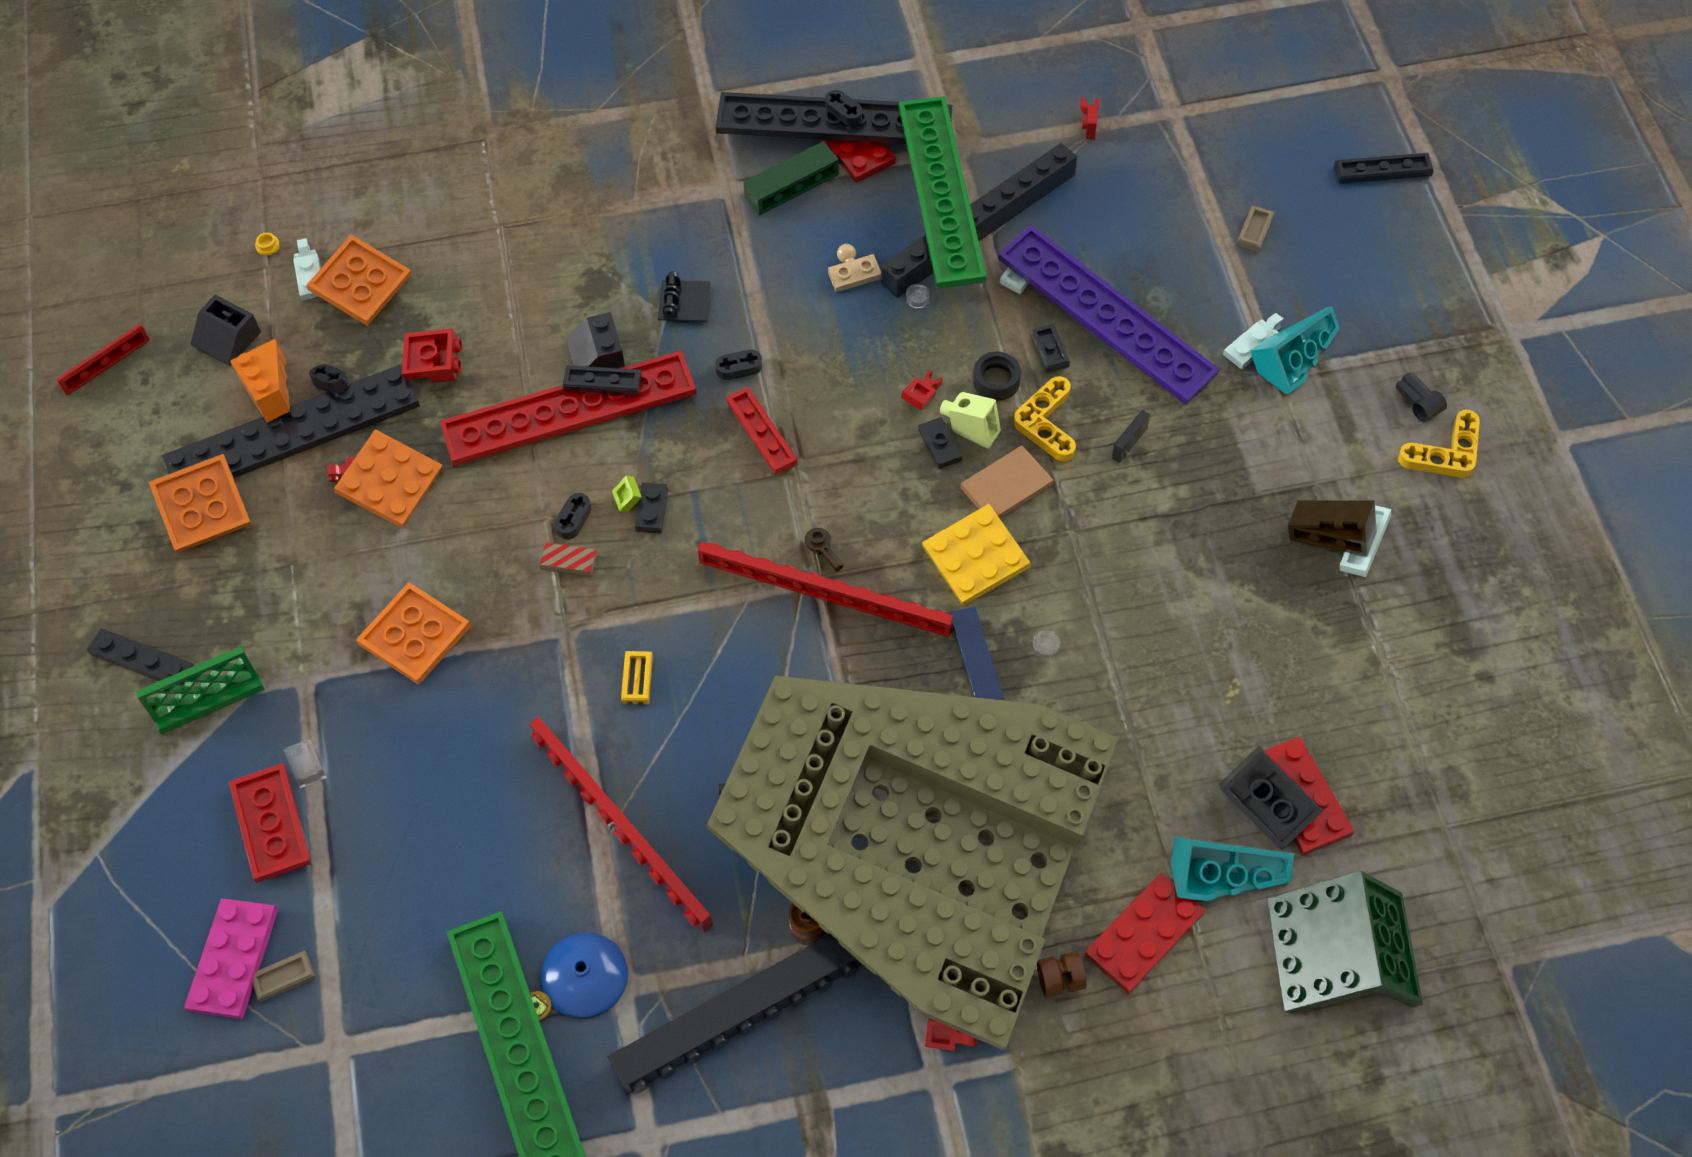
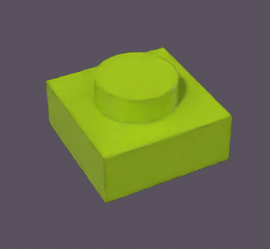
M626 475L612 490L620 512L628 513L642 498L633 476Z

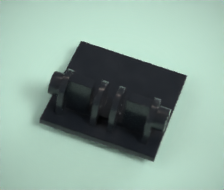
M669 272L666 280H662L658 320L707 322L711 281L680 280L677 272Z

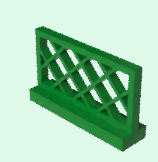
M240 646L137 690L135 693L162 735L265 689L256 667L251 663L243 647ZM239 658L236 663H229L230 661ZM211 670V673H210V674H203V673H205V672ZM222 671H229L227 675H219ZM181 682H185L183 686H176ZM196 682H203L201 686H193ZM159 693L157 697H149L151 695ZM169 694H176L174 698L167 697Z

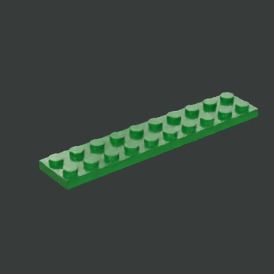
M941 96L899 102V112L937 289L986 283V272L946 97Z
M499 911L447 931L519 1157H586L503 912Z

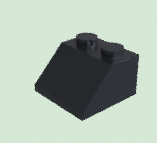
M611 312L586 318L566 338L573 366L625 367L621 344Z

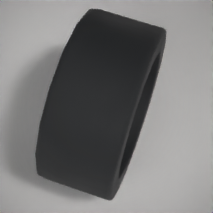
M999 351L988 352L976 361L973 370V384L979 395L996 401L1006 400L1019 389L1021 368L1013 356ZM990 368H1002L1008 371L1012 378L1005 384L996 385L985 381L982 374Z

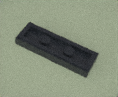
M566 365L563 390L638 395L642 374L641 370Z

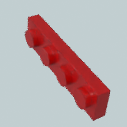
M749 387L726 397L728 406L775 476L798 465L797 458Z

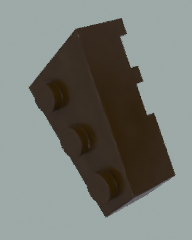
M1298 500L1288 524L1290 541L1368 557L1377 533L1375 500Z

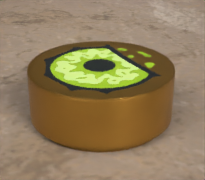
M531 992L540 1022H542L552 1012L551 1000L543 992Z

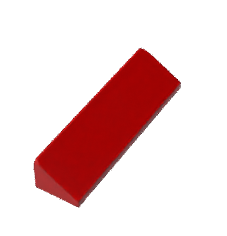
M140 323L57 378L56 383L67 396L150 341L143 325Z

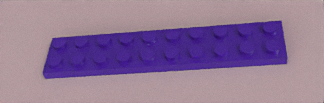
M1032 225L1026 228L998 254L999 261L1185 405L1218 375L1220 370L1218 367Z

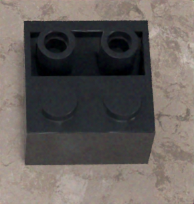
M214 295L198 313L190 344L203 353L231 366V360L241 355L261 333L254 314Z

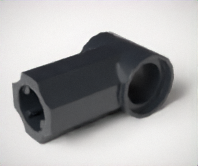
M1407 373L1397 382L1395 388L1412 405L1414 415L1421 422H1426L1447 409L1445 397L1439 391H1431L1414 373Z

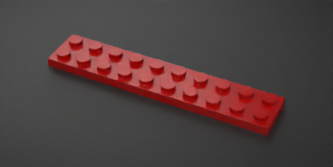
M680 350L619 368L641 370L642 376L638 395L564 391L563 385L441 420L440 424L452 464L457 466L697 395L696 387L683 353Z

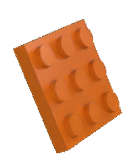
M350 235L307 283V290L368 326L410 278L411 270L355 236Z
M375 429L335 486L334 493L403 529L442 471L443 465Z
M224 454L148 482L176 553L252 525Z
M408 582L361 633L356 641L359 646L420 685L470 629L471 624L470 621Z

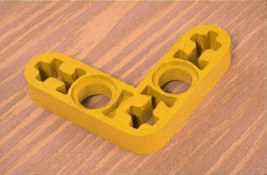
M1058 376L1050 379L1015 412L1014 426L1019 432L1056 460L1066 462L1074 457L1076 443L1070 436L1046 419L1067 400L1070 394V382L1066 378ZM1043 400L1049 406L1047 408H1039L1035 403ZM1030 416V422L1028 420L1021 421V418L1027 419ZM1047 430L1052 435L1049 438H1041L1038 432ZM1060 447H1061V448H1065V447H1068V448H1069L1068 450H1066V449H1064V450H1062V451L1059 450Z
M1462 410L1457 414L1453 424L1451 449L1406 443L1401 447L1398 462L1404 468L1459 478L1470 476L1475 468L1477 459L1479 416L1471 410ZM1463 420L1468 421L1469 428L1467 431H1463L1465 428V421ZM1465 439L1469 441L1471 447L1464 448L1460 446L1458 440ZM1408 453H1412L1414 459L1409 458ZM1430 457H1440L1443 460V464H1434ZM1459 462H1464L1466 468L1461 467V463Z

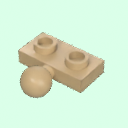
M843 244L837 250V257L843 263L828 267V274L835 292L881 279V271L874 254L855 259L856 250L850 244Z

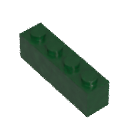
M821 142L743 181L744 197L760 216L838 176L839 159L824 142Z

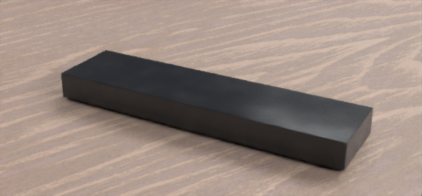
M1429 153L1335 160L1334 163L1339 184L1432 176L1434 172Z

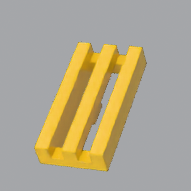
M625 651L621 693L622 704H627L628 702L638 704V702L649 704L653 662L652 652ZM631 658H636L633 694H628ZM642 658H646L643 695H639Z

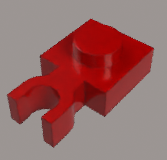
M929 370L923 381L916 377L902 391L901 398L922 410L935 398L937 389L942 385L943 378L939 377L936 381L931 380L933 372Z

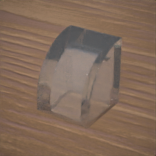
M311 739L284 749L290 768L300 788L326 778L320 757Z

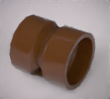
M792 903L788 914L792 937L802 945H811L825 937L826 932L819 926V923Z
M1078 951L1061 954L1059 960L1053 956L1038 959L1037 972L1044 997L1061 995L1064 989H1067L1069 992H1075L1087 988L1084 965Z

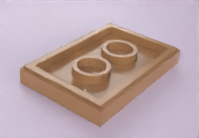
M1020 446L962 482L960 488L978 509L990 504L998 517L1002 518L1051 487L1054 480L1023 446Z

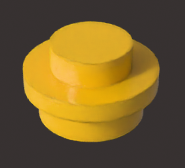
M262 233L256 238L255 248L261 255H272L280 247L278 238L271 233Z

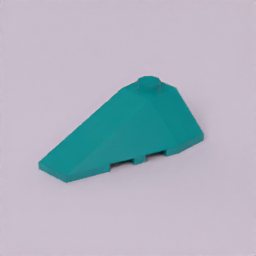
M1329 306L1251 349L1250 353L1258 374L1284 394H1289L1302 385L1308 378L1306 374L1309 369L1315 367L1318 363L1317 357L1321 351L1328 348L1340 329L1333 307Z
M1174 836L1171 869L1177 897L1210 901L1217 897L1241 894V892L1290 883L1294 854Z

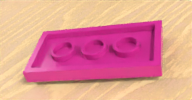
M221 898L184 1006L185 1010L192 1013L243 1020L253 990V979L255 973L260 968L278 913L275 905Z

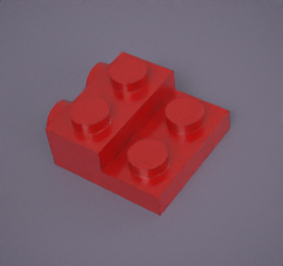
M453 328L404 333L402 376L404 380L429 377L432 383L455 381L456 373H461L462 370L461 361L457 358L458 353H462L463 350L461 338H457Z

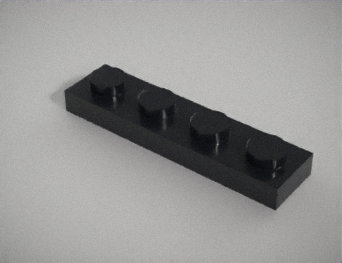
M102 628L87 649L88 653L94 657L156 681H161L194 666L189 661ZM181 682L176 686H183L185 682Z

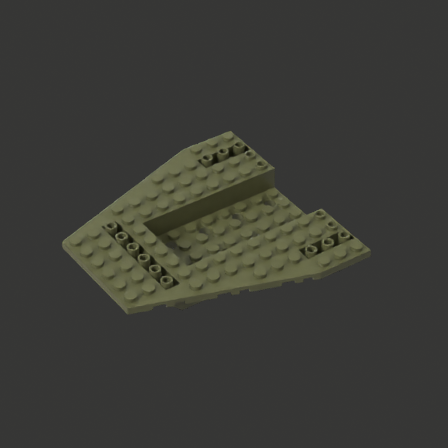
M775 676L706 828L732 851L735 850L747 860L748 865L756 872L759 871L763 874L771 885L803 913L806 912L817 921L826 933L833 935L842 947L873 974L880 976L891 986V989L897 995L903 996L919 1014L1005 1050L1045 942V938H1042L1074 847L1085 832L1118 737L1040 704ZM877 788L883 789L887 793V799L882 801L875 799L872 791ZM928 811L936 812L939 815L940 821L930 823L927 821L925 813ZM981 833L988 834L992 839V844L990 846L982 845L978 841V835ZM854 838H861L866 842L867 848L861 851L856 850L852 846L851 841ZM1031 857H1041L1045 862V867L1041 869L1034 867L1031 863ZM915 861L918 863L920 871L914 874L908 872L905 868V862ZM962 883L970 885L973 889V895L963 896L959 892L958 886ZM1015 906L1022 907L1026 912V918L1022 920L1015 918L1012 914V908Z

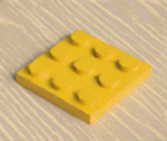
M990 504L922 542L923 548L962 606L969 604L1031 567L1030 561Z

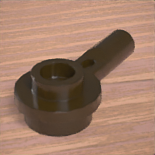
M823 528L810 529L805 535L807 548L817 555H823L835 572L840 571L844 565L830 548L831 536L829 532Z

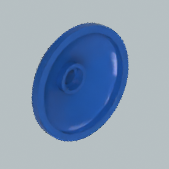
M578 933L559 941L546 955L540 971L541 989L551 1000L552 1008L567 1017L576 1019L596 1017L611 1009L622 997L628 981V967L622 951L612 940L596 933ZM580 965L587 966L583 972H577L576 969Z

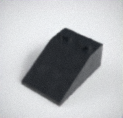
M1260 745L1219 783L1220 790L1281 850L1323 812L1314 800Z

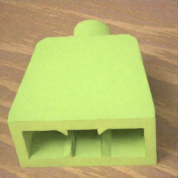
M962 392L959 393L954 402L944 400L941 404L940 414L950 417L954 433L985 448H990L1001 431L996 400Z

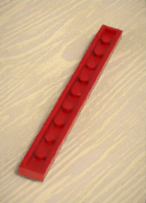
M701 542L697 550L699 563L942 636L949 637L952 631L953 616L943 610L928 609L916 602L908 603L898 600L892 595L874 593L865 587L857 588L847 585L841 580L823 578L814 572L806 573L799 571L793 566L772 563L766 558H755L739 550H728L716 543L708 544Z
M539 716L531 721L530 726L533 733L530 736L539 748L545 747L549 752L547 757L555 767L560 765L564 769L563 775L571 786L577 785L582 790L580 795L589 806L595 805L599 810L597 815L606 826L611 824L614 827L616 838L623 846L628 844L632 848L631 854L640 866L645 863L651 870L648 873L655 884L658 886L663 884L668 890L666 895L676 907L679 904L686 911L684 916L694 928L698 925L703 932L713 926L711 915Z

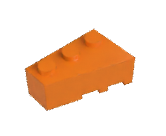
M276 338L231 360L242 385L266 422L290 411L289 392L286 385V380H288L285 372L286 359Z

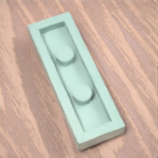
M1375 506L1377 533L1368 557L1345 552L1340 563V571L1363 577L1367 576L1391 518V509Z

